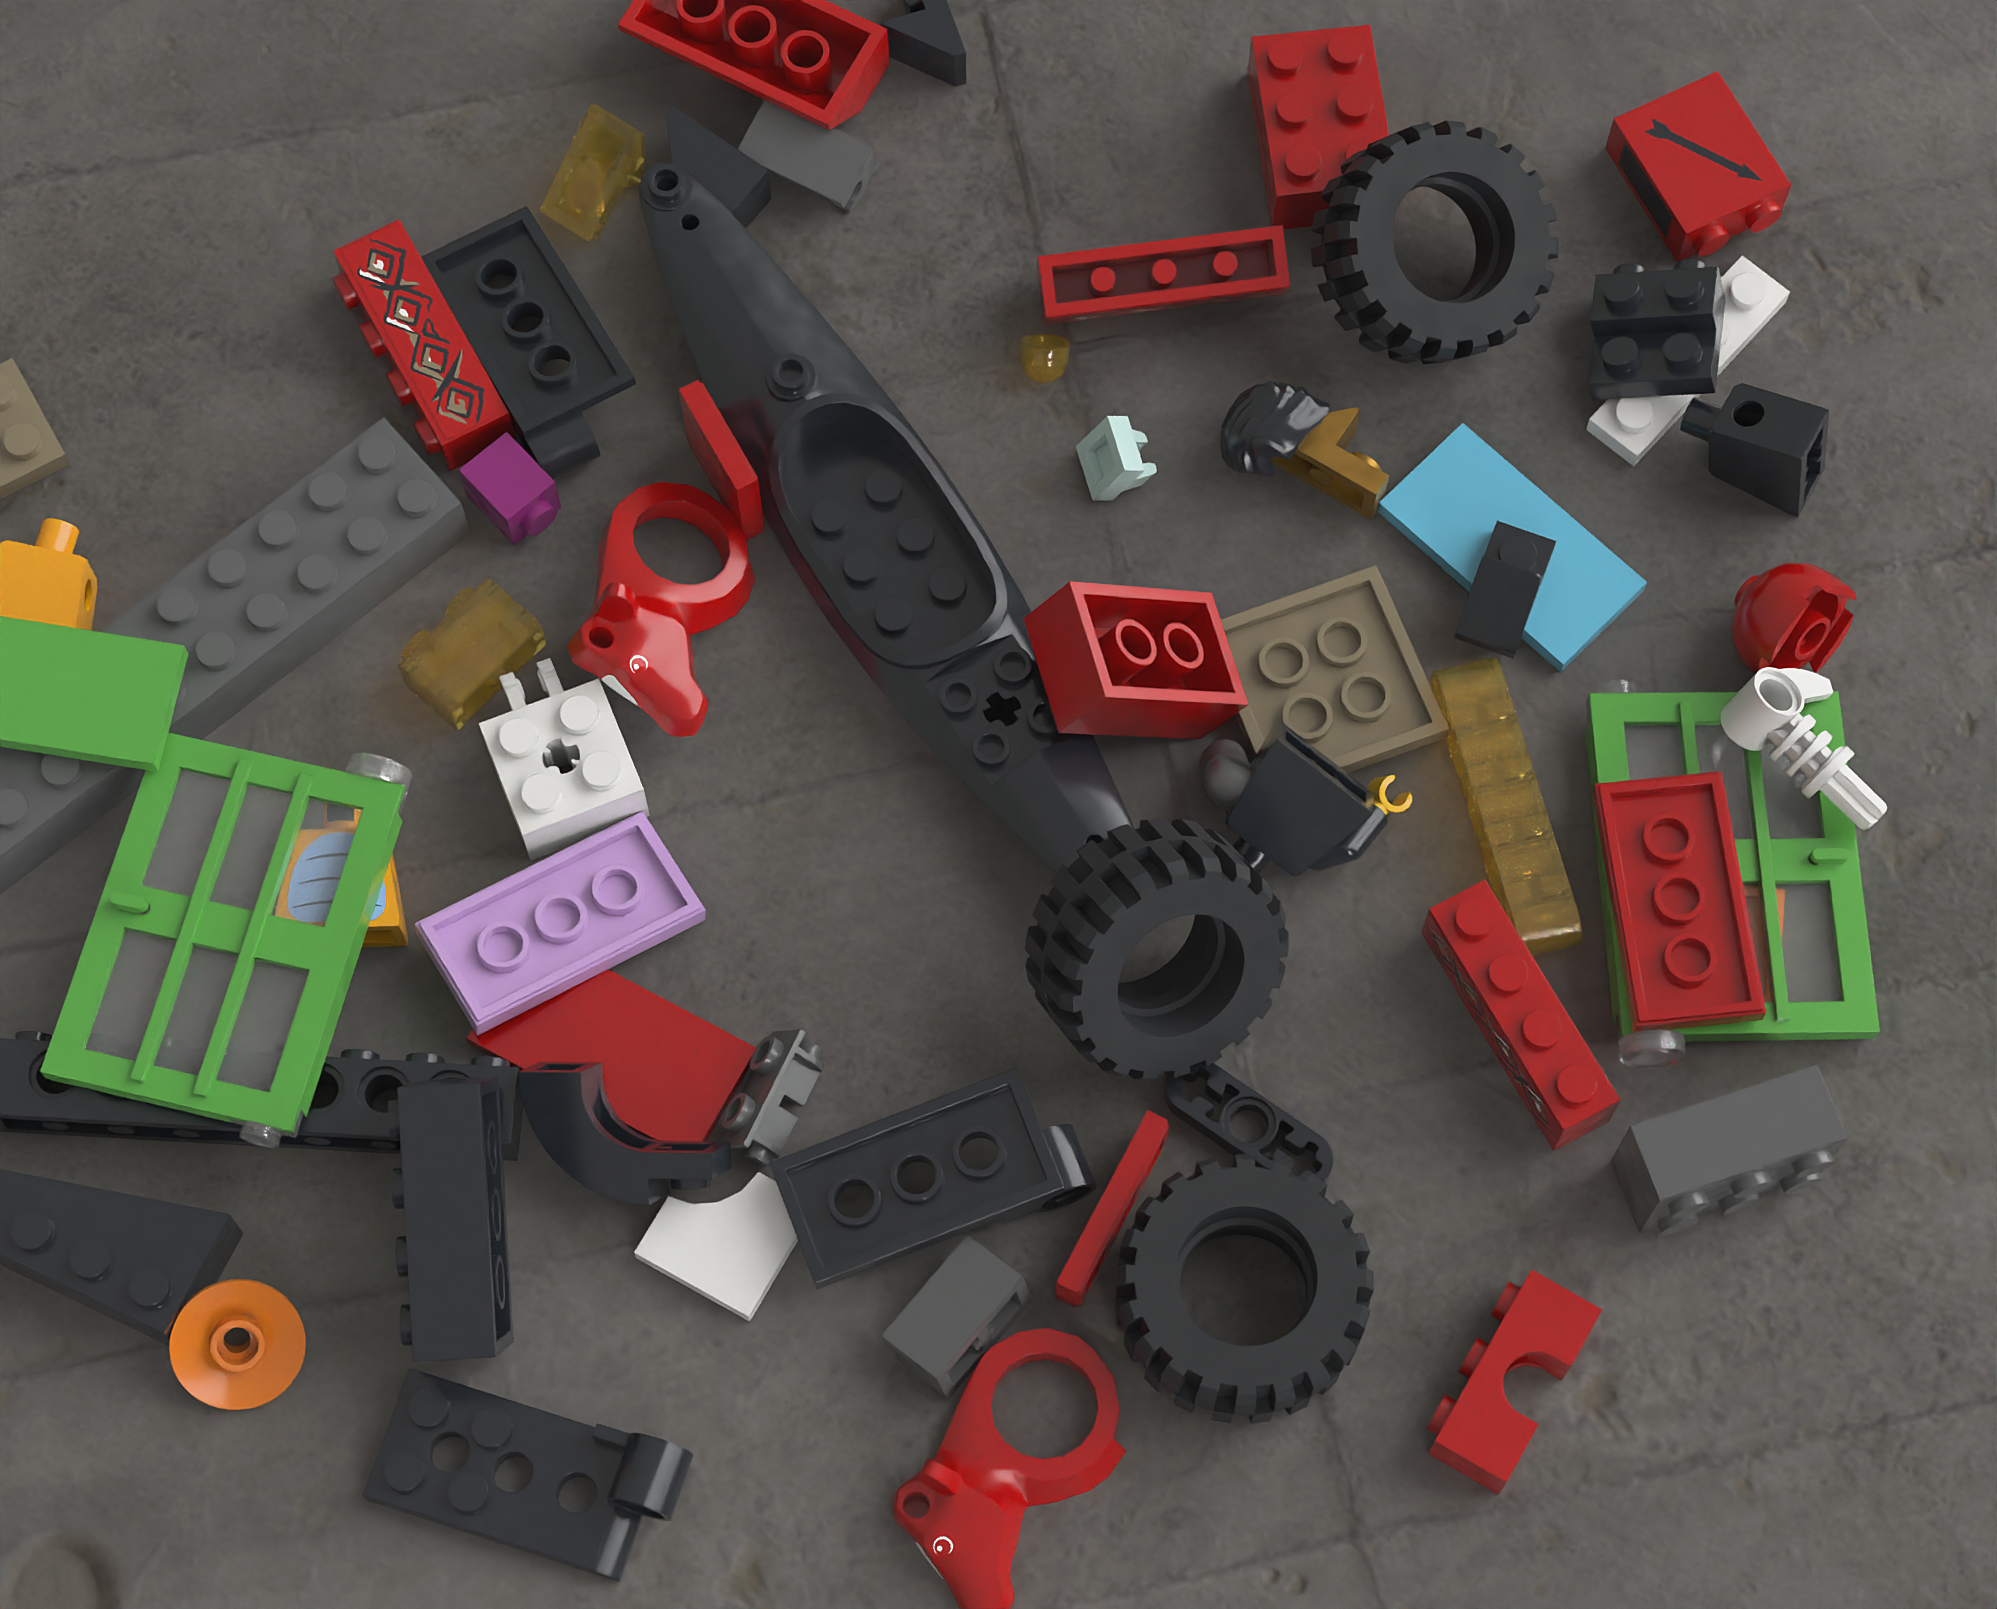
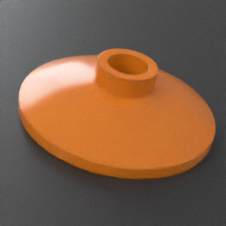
M250 1279L220 1281L203 1288L193 1295L180 1310L172 1327L169 1340L171 1364L182 1386L201 1402L226 1410L255 1408L278 1397L296 1378L301 1369L306 1349L304 1325L292 1302L274 1287ZM232 1328H243L250 1334L248 1341L241 1346L229 1345L224 1340V1336Z

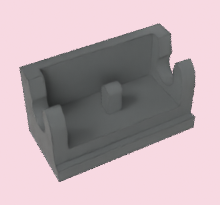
M766 100L760 106L738 147L739 151L768 169L769 172L832 201L834 205L848 212L854 209L872 175H875L880 166L871 145L835 128L827 130Z
M966 1235L881 1337L888 1346L898 1353L895 1357L904 1366L934 1388L938 1394L949 1400L976 1368L982 1356L997 1343L1029 1305L1032 1297L1022 1275Z

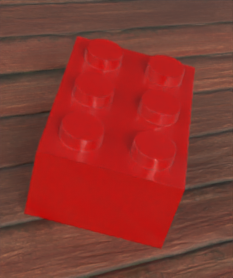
M1371 25L1251 37L1247 76L1271 226L1283 225V229L1311 227L1315 212L1329 207V203L1323 201L1321 195L1329 180L1343 175L1340 166L1353 154L1367 149L1368 144L1389 135Z
M1069 581L1023 618L1059 733L1202 739L1248 706L1213 595L1210 592Z

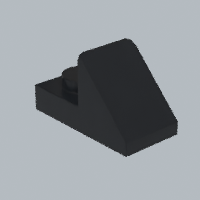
M903 0L907 14L881 22L880 26L887 29L890 58L955 87L966 84V51L948 0Z
M1497 521L1486 552L1479 563L1454 638L1514 659L1556 541Z

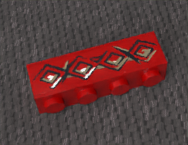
M398 219L334 250L340 274L332 277L333 284L346 309L349 311L358 306L366 322L358 327L372 356L376 359L385 355L393 371L385 375L401 407L412 403L420 417V420L414 422L413 426L427 454L431 456L439 452L449 471H452L467 464L505 432L515 440L510 414L401 221Z
M1283 225L1038 256L1036 263L1044 325L1282 295L1290 288Z
M1484 879L1429 908L1421 932L1552 1150L1555 1151L1609 1122L1621 1099L1487 881Z

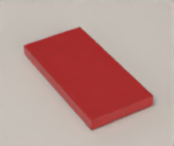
M1722 771L1595 784L1592 795L1633 1034L1762 1021L1766 1015V1008Z
M609 969L478 1036L472 1027L466 1037L470 1046L491 1057L505 1059L510 1062V1067H519L520 1071L538 1062H602L605 1092L615 1113L627 1126L637 1133L663 1141H707L750 1069V1060L756 1049L755 1046Z

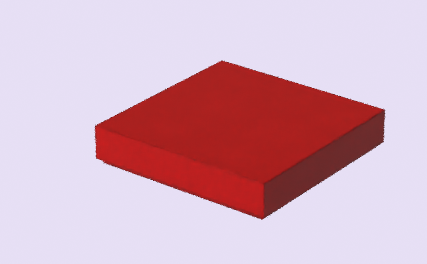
M699 380L678 389L687 442L722 504L732 512L747 540L762 533L765 526L758 477L703 382L700 383Z

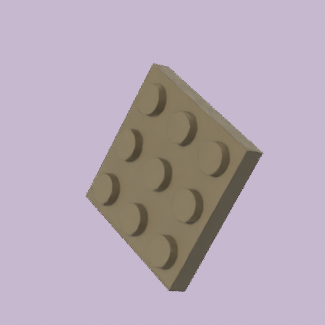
M1377 565L1221 619L1248 701V706L1235 714V718L1253 759L1278 720L1287 725L1347 773L1447 738L1449 727Z

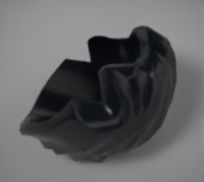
M1268 381L1245 390L1239 394L1238 398L1231 405L1222 423L1220 449L1223 460L1228 467L1238 471V473L1246 472L1263 476L1273 475L1274 470L1271 457H1280L1289 461L1308 435L1326 417L1330 405L1310 395L1304 387H1294L1286 383L1277 384L1276 382Z

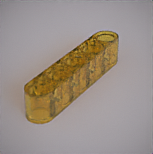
M1490 657L1433 671L1431 673L1432 691L1449 727V732L1445 739L1493 893L1532 956L1580 945L1582 943V928L1577 906L1499 662L1495 657Z

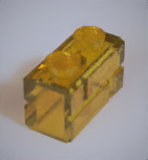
M488 578L475 590L472 587H466L457 593L447 606V617L431 633L427 630H422L415 634L403 648L401 653L403 660L398 664L407 687L424 703L431 706L455 730H459L502 688L500 676L513 672L514 675L517 674L546 645L542 626L538 620L519 603H515L503 589Z

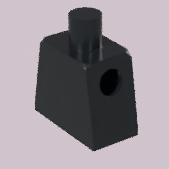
M1740 383L1733 387L1722 407L1694 397L1683 415L1680 431L1709 442L1708 471L1714 477L1798 518L1825 470L1829 410Z

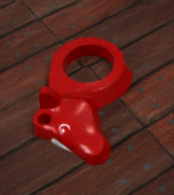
M657 482L637 488L620 501L604 529L598 547V571L593 608L590 616L571 637L567 645L574 664L596 675L614 691L639 706L656 721L665 733L671 736L687 737L695 735L703 725L709 705L707 696L699 687L695 678L690 635L711 629L737 615L749 600L755 582V576L748 558L746 535L732 512L709 494L691 485L670 482ZM658 518L680 519L697 526L711 538L720 554L722 571L713 580L697 585L677 584L655 574L641 560L634 546L633 531L642 523Z
M1050 1328L1018 1332L992 1346L982 1356L966 1384L937 1454L932 1460L927 1458L921 1470L900 1486L892 1496L891 1516L899 1526L910 1534L924 1557L946 1582L957 1601L959 1609H1011L1015 1597L1010 1577L1011 1565L1019 1541L1023 1514L1026 1509L1031 1506L1056 1503L1091 1491L1110 1476L1127 1451L1115 1440L1120 1418V1408L1114 1376L1097 1352L1078 1336ZM1041 1360L1066 1364L1083 1376L1094 1393L1097 1409L1094 1428L1079 1447L1064 1456L1046 1459L1021 1454L1007 1444L994 1425L991 1409L995 1390L1009 1372L1025 1363Z

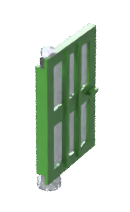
M1614 680L1601 684L1597 689L1598 693H1589L1585 701L1587 715L1585 735L1613 1022H1616L1621 1063L1624 1066L1637 1069H1654L1675 1065L1686 1058L1685 1042L1875 1039L1880 1032L1855 824L1820 790L1808 799L1801 792L1803 790L1801 785L1807 777L1800 771L1791 778L1785 772L1791 761L1785 756L1776 762L1768 755L1775 747L1771 742L1765 748L1753 751L1737 745L1728 737L1722 727L1720 714L1724 706L1738 692L1636 693V686L1633 682ZM1833 691L1828 699L1805 703L1803 709L1799 712L1800 715L1804 718L1810 714L1816 720L1810 731L1815 736H1818L1826 730L1833 736L1826 745L1832 752L1841 746L1845 748L1839 692ZM1722 771L1766 1015L1762 1021L1673 1030L1655 1029L1633 1033L1592 795L1594 785L1597 783Z
M168 733L159 771L145 770L40 1073L49 1080L243 1125L239 1136L259 1146L278 1148L282 1135L296 1138L302 1117H307L403 822L400 816L413 777L412 772L394 760L370 753H355L351 755L346 772Z

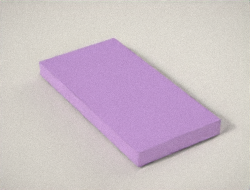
M641 811L416 922L415 931L478 1036L704 921L706 910L647 817Z

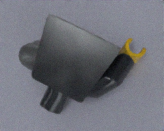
M1280 720L1270 730L1251 764L1248 763L1245 752L1238 743L1225 739L1211 743L1203 751L1198 764L1201 775L1204 778V788L1208 796L1218 806L1226 810L1225 823L1240 836L1234 843L1233 848L1258 873L1270 860L1294 877L1301 875L1308 868L1322 871L1357 860L1388 824L1386 815L1403 812L1412 803L1410 792L1400 793L1392 804L1387 801L1385 790L1388 784L1393 782L1395 775L1375 778L1366 788Z

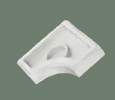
M758 1172L742 1191L720 1202L691 1204L668 1196L634 1254L640 1261L750 1322L798 1239L776 1181Z

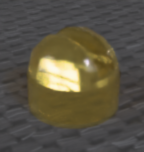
M1032 334L1021 339L1020 360L1024 372L1031 380L1044 384L1054 382L1062 376L1069 362V340L1051 334Z

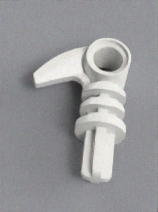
M1773 667L1760 669L1722 709L1720 720L1725 733L1737 745L1753 751L1761 750L1771 742L1775 746L1768 755L1776 762L1785 756L1791 761L1785 769V772L1791 778L1800 771L1807 777L1801 785L1803 789L1801 792L1808 799L1820 790L1860 829L1866 830L1873 826L1885 814L1887 806L1878 795L1845 765L1855 753L1848 746L1845 748L1841 746L1832 752L1826 745L1833 736L1826 730L1815 736L1810 729L1814 726L1816 720L1810 714L1803 718L1799 713L1805 703L1828 699L1832 695L1833 690L1830 680L1803 669H1777Z

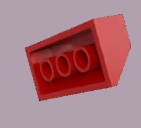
M633 0L618 23L620 31L827 130L833 129L862 111L890 65L887 29L827 0Z

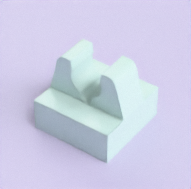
M1107 416L1076 445L1092 500L1113 501L1121 492L1142 486L1157 472L1155 463H1142L1139 450L1148 441L1144 433L1131 428L1128 416Z

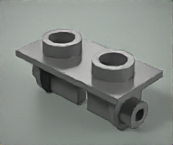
M801 1029L773 1031L771 1035L759 1043L750 1060V1068L753 1071L742 1093L737 1094L730 1101L722 1116L721 1125L724 1129L717 1142H731V1148H747L744 1157L762 1167H767L771 1158L778 1159L780 1157L783 1147L798 1117L779 1106L782 1098L787 1099L796 1106H804L824 1067V1064L820 1061L824 1051L819 1046L802 1040L806 1032Z

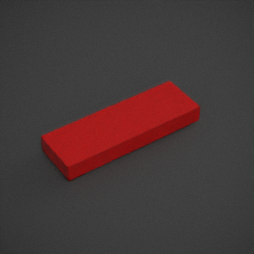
M1147 1110L1056 1282L1055 1298L1075 1308L1077 1305L1081 1306L1167 1143L1170 1127L1167 1119Z

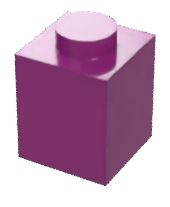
M507 432L459 469L466 496L514 546L527 535L535 536L543 532L553 522L557 511L561 508L555 481Z

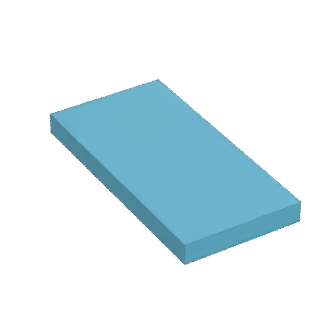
M1464 423L1452 432L1386 495L1378 505L1377 512L1468 592H1470L1479 563L1486 552L1497 521L1555 540L1554 551L1521 638L1559 672H1562L1644 591L1647 584L1640 575Z

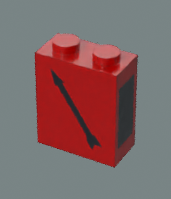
M1718 71L1614 118L1605 146L1609 156L1676 262L1696 253L1700 257L1708 256L1722 248L1729 241L1730 237L1747 229L1754 233L1768 228L1781 217L1782 209L1792 186Z

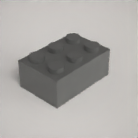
M1816 1064L1630 1125L1613 1155L1611 1163L1639 1233L1659 1227L1662 1235H1668L1696 1224L1699 1221L1697 1217L1699 1213L1720 1207L1722 1213L1728 1215L1757 1204L1760 1201L1758 1195L1760 1193L1782 1187L1784 1194H1793L1816 1185L1822 1180L1820 1173L1835 1163L1833 1158L1846 1142L1848 1136L1819 1067Z

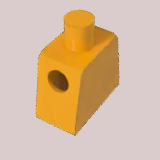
M47 518L42 522L35 546L9 540L0 543V616L92 631L98 588L97 578L87 559L80 555L72 554L79 535V530L75 526L59 519Z

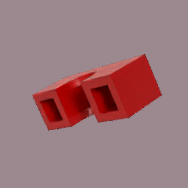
M1532 1269L1522 1287L1509 1281L1490 1315L1501 1322L1490 1344L1477 1337L1458 1373L1469 1378L1458 1400L1445 1394L1426 1430L1437 1436L1428 1454L1499 1495L1539 1425L1517 1412L1510 1405L1504 1393V1375L1518 1367L1532 1366L1540 1368L1562 1381L1602 1309Z

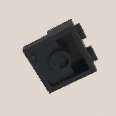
M1686 259L1676 263L1673 270L1647 271L1640 265L1626 263L1617 266L1612 274L1596 275L1590 315L1594 343L1588 386L1592 400L1711 394L1716 392L1726 301L1718 267H1708L1701 261Z

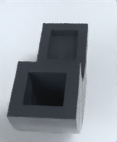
M538 1062L518 1072L519 1088L526 1115L535 1135L546 1152L572 1178L603 1196L631 1204L650 1205L669 1193V1179L672 1189H704L711 1186L710 1180L732 1168L731 1142L656 1140L643 1136L627 1126L615 1113L607 1098L603 1083L602 1062Z

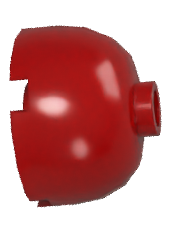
M1784 563L1765 571L1760 576L1750 577L1739 588L1734 600L1736 607L1732 618L1731 634L1739 659L1755 674L1760 669L1766 667L1801 669L1808 662L1813 672L1816 673L1840 646L1851 626L1854 614L1845 609L1847 598L1856 601L1855 592L1828 571L1807 563Z

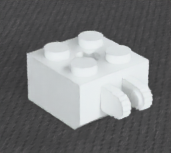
M550 658L537 662V675L543 691L547 692L549 696L548 698L526 705L524 701L526 697L519 679L515 678L513 672L500 676L499 679L511 711L479 723L487 751L530 861L574 845L643 811L646 817L650 816L643 786L599 678L563 691ZM562 766H573V770L565 774H561L558 769Z

